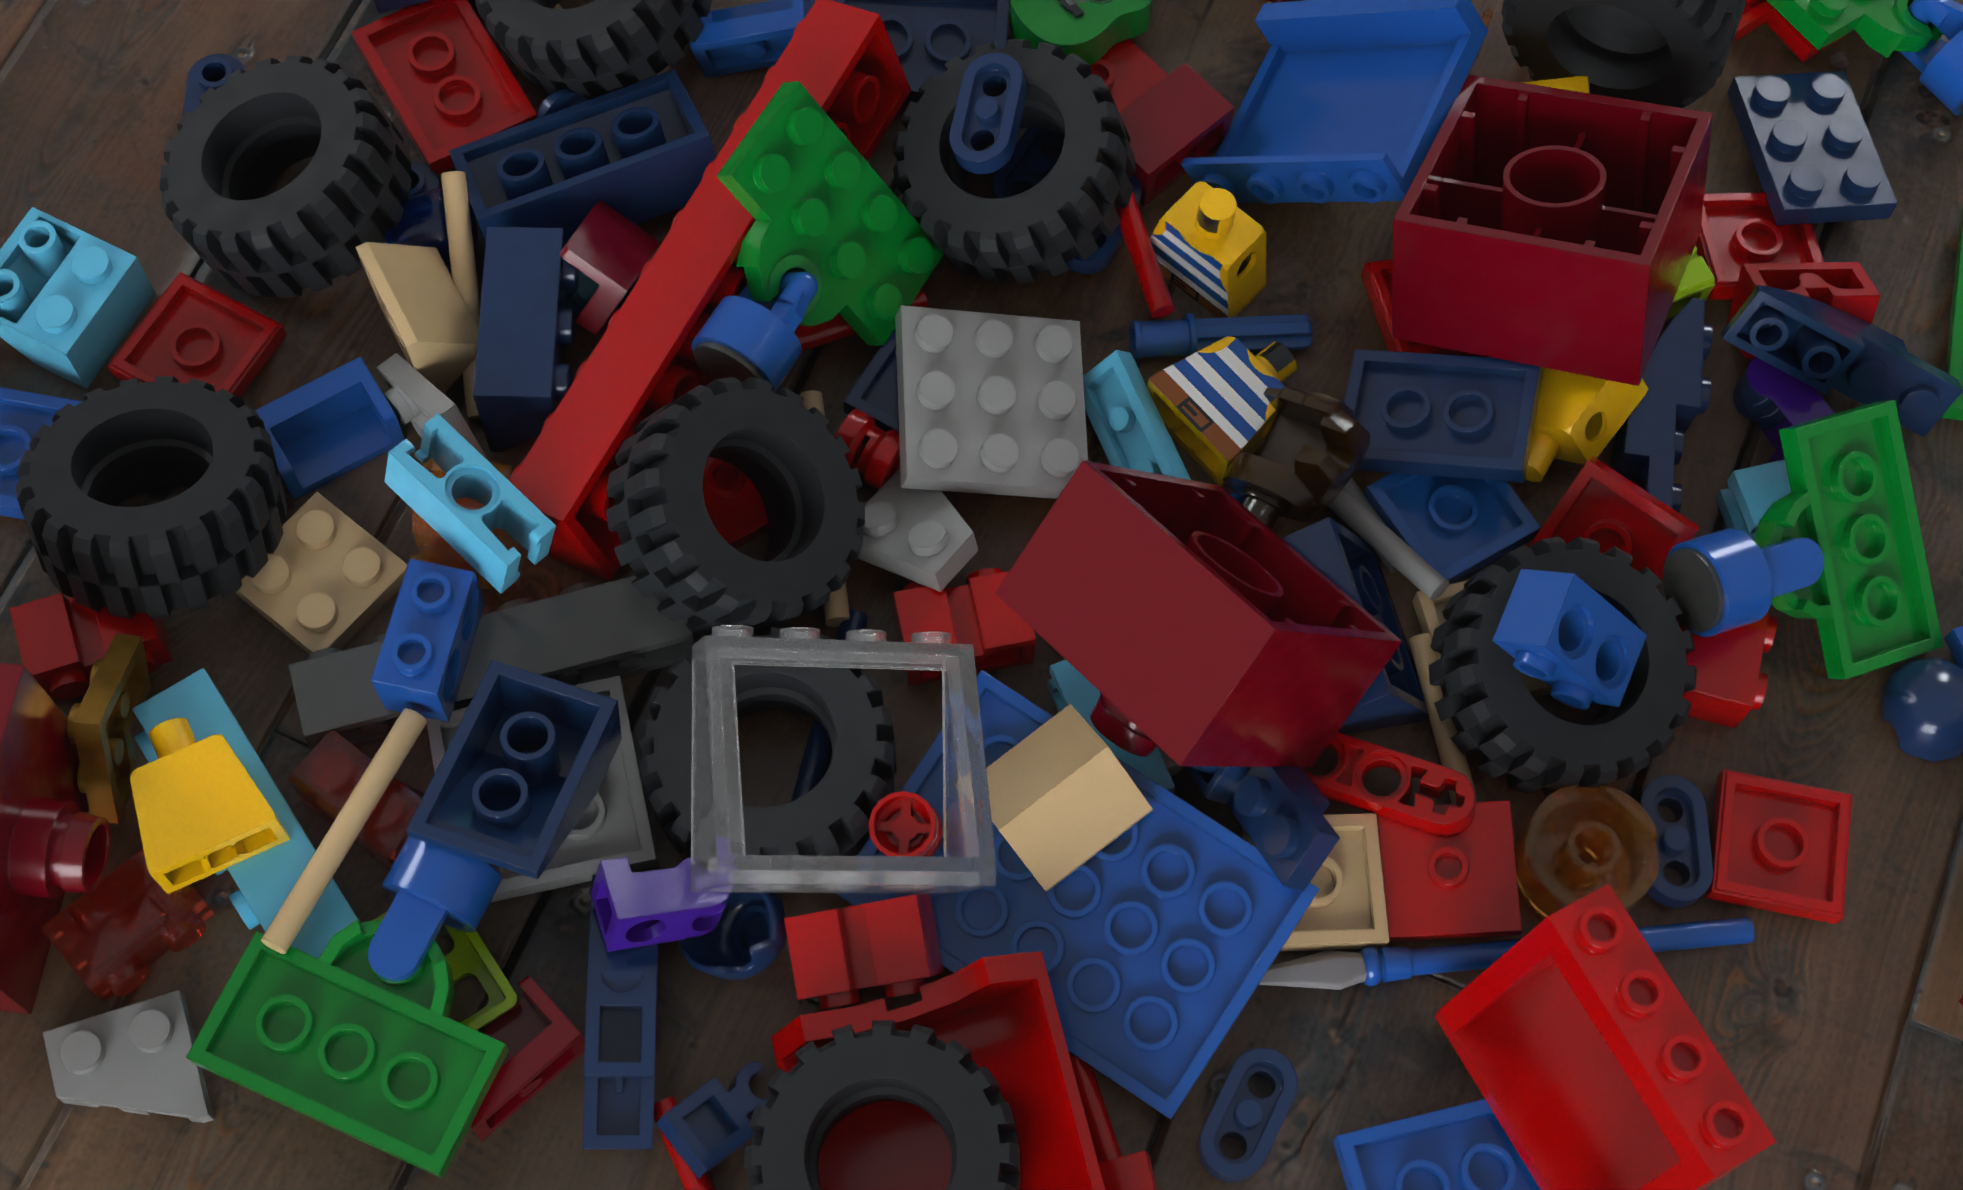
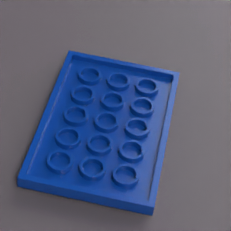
M981 670L901 790L918 794L936 810L943 824L944 836L941 847L933 858L923 864L906 866L895 863L877 849L871 837H869L833 892L852 905L930 893L942 965L953 973L982 957L1042 951L1068 1051L1172 1120L1320 889L1312 883H1309L1304 891L1283 886L1255 846L1117 758L1153 808V811L1046 893L965 787V784L1053 716Z

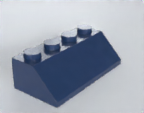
M675 69L449 150L456 171L466 172L469 204L485 244L487 227L563 228L567 243L599 200L605 202L635 225L644 224L650 219L685 207L700 184L706 167L716 158L711 137Z

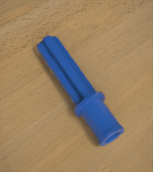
M1185 313L1183 319L1132 320L1129 329L1130 352L1134 359L1185 356L1186 358L1226 336L1236 337L1251 353L1261 352L1274 341L1282 343L1289 351L1306 350L1311 346L1313 333L1312 324L1309 317L1305 314L1195 319L1193 313Z

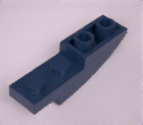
M1758 285L1721 332L1722 339L1824 394H1827L1833 388L1863 405L1877 401L1896 400L1900 425L1922 437L1927 434L1963 392L1957 378L1909 353L1902 339L1826 303L1779 288Z
M1692 298L1674 317L1657 341L1642 377L1649 389L1615 434L1610 468L1678 513L1682 503L1681 484L1673 483L1674 465H1678L1681 460L1685 432L1697 413H1705L1711 393V380L1708 377H1702L1703 360L1707 359L1711 349L1713 328L1711 324L1704 323L1705 299Z
M1184 766L1206 799L1226 804L1282 885L1304 891L1340 839L1323 815L1330 804L1305 772L1300 767Z
M592 875V887H593V884H594V880H595L596 875ZM592 896L586 994L582 1149L653 1150L658 944L607 952Z

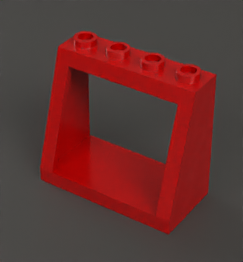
M1609 883L1547 916L1439 1009L1434 1016L1540 1190H1704L1777 1142Z

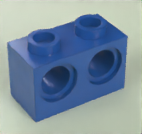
M409 559L371 678V682L385 709L402 712L404 708H408L426 718L445 722L450 721L486 603L475 572Z
M1521 569L1492 641L1515 658L1513 666L1517 670L1528 676L1541 679L1552 688L1550 695L1555 700L1567 706L1585 710L1589 708L1591 703L1620 706L1647 635L1576 574Z

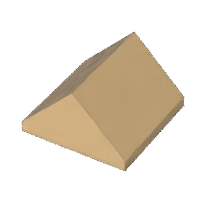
M366 242L355 247L378 304L407 362L445 394L476 358L478 326L437 248Z
M1071 703L965 784V787L1046 893L1153 811V808L1109 746Z

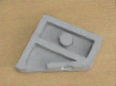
M395 353L376 367L389 387V390L383 394L396 417L404 425L411 421L416 432L422 438L424 424L439 413L488 460L456 404L399 354Z
M900 469L865 504V525L856 529V534L863 536L858 559L939 592L946 587L978 551L974 532L942 491L901 488Z
M180 990L43 1032L55 1094L63 1103L95 1108L99 1106L115 1107L123 1112L144 1115L157 1113L185 1117L193 1122L200 1123L214 1120L203 1068L185 1058L196 1038L187 999Z

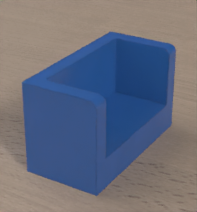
M771 0L709 11L707 17H701L698 14V18L704 27L696 42L690 41V48L704 76L714 77L775 65L792 39L797 24L806 17L815 0Z
M361 356L255 410L264 421L266 431L270 433L280 478L293 500L390 451L405 439L393 409Z

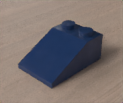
M492 659L407 828L408 836L539 879L597 794L622 740L618 700Z

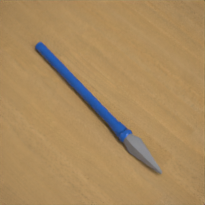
M1749 917L1637 927L1654 953L1748 944L1754 940V927ZM1522 938L1409 949L1408 947H1380L1378 951L1372 946L1362 948L1360 953L1327 950L1271 965L1259 985L1341 990L1361 982L1367 986H1376L1381 980L1383 983L1411 979L1412 976L1487 969Z

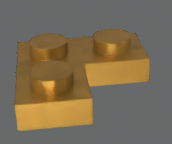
M115 634L103 660L98 659L93 664L89 688L82 702L75 703L68 716V740L70 743L76 744L80 761L77 775L78 789L81 793H86L90 814L105 817L109 823H119L132 795L130 774L137 768L130 731L136 718L132 709L144 702L151 687L142 636Z

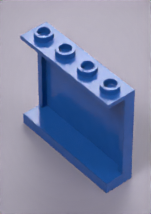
M1304 0L1263 3L1255 22L1271 46L1231 123L1230 130L1226 133L1215 157L1184 158L1181 166L1194 184L1202 181L1212 188L1225 189L1232 193L1236 203L1314 202L1322 204L1326 202L1376 203L1379 201H1403L1455 99L1461 91L1488 30L1471 0Z

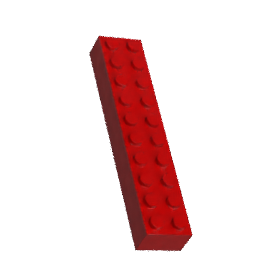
M832 0L815 1L806 17L797 24L792 39L776 64L767 71L761 88L747 110L737 118L733 131L715 160L706 167L700 184L686 206L674 217L670 231L653 258L648 260L643 266L639 280L625 302L611 316L607 330L590 357L578 368L574 382L557 409L545 420L541 434L522 464L518 465L512 472L509 481L556 525L548 553L551 558L607 581L612 580L621 565L614 548L621 545L617 531L610 532L608 530L606 510L615 505V498L608 497L606 490L609 473L620 467L616 464L615 459L624 440L634 435V427L647 416L699 385L706 386L713 382L696 363L691 343L722 298L726 296H739L746 286L747 280L744 267H736L741 243L755 222L751 214L717 178V174L783 82L799 81L867 162L911 92L910 85L880 14Z

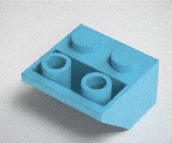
M32 207L0 249V337L34 364L88 389L156 293L136 256Z

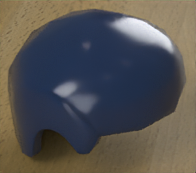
M1938 657L1905 662L1890 674L1883 689L1884 696L1881 701L1882 720L1889 721L1898 735V747L1908 755L1932 762L1958 757L1963 752V669Z
M731 877L732 889L718 926L710 933L679 940L680 951L694 969L724 980H746L761 973L779 957V952L784 948L787 938L784 922L786 916L783 902L767 884L743 878L738 880Z

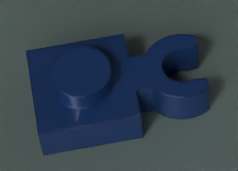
M759 1061L746 1064L730 1082L728 1092L718 1079L714 1077L663 1114L656 1123L698 1179L753 1138L754 1133L749 1127V1123L755 1106H765L769 1097H756L749 1088V1082L763 1068Z

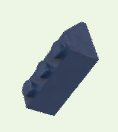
M487 227L473 398L490 452H504L540 435L545 420L557 409L572 385L570 364H563L564 346H574L575 311L574 308L566 307L568 290H578L579 270L560 256L561 250L566 245L563 228Z
M1330 517L1283 537L1282 539L1402 641L1338 732L1350 734L1422 722L1429 719L1414 660L1373 547Z

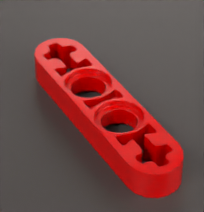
M1339 732L1335 734L1326 747L1334 751L1339 758L1338 764L1332 772L1327 775L1316 776L1311 775L1303 767H1300L1325 798L1370 813H1376V815L1433 834L1445 836L1457 834L1467 828L1474 818L1475 792L1472 783L1462 773ZM1388 767L1397 772L1401 778V784L1390 795L1383 797L1375 796L1369 793L1363 786V779L1366 774L1374 768ZM1412 778L1421 779V794L1440 798L1444 794L1445 789L1456 792V803L1461 808L1450 806L1445 815L1437 814L1434 810V801L1416 793L1414 797L1415 805H1406L1411 797Z

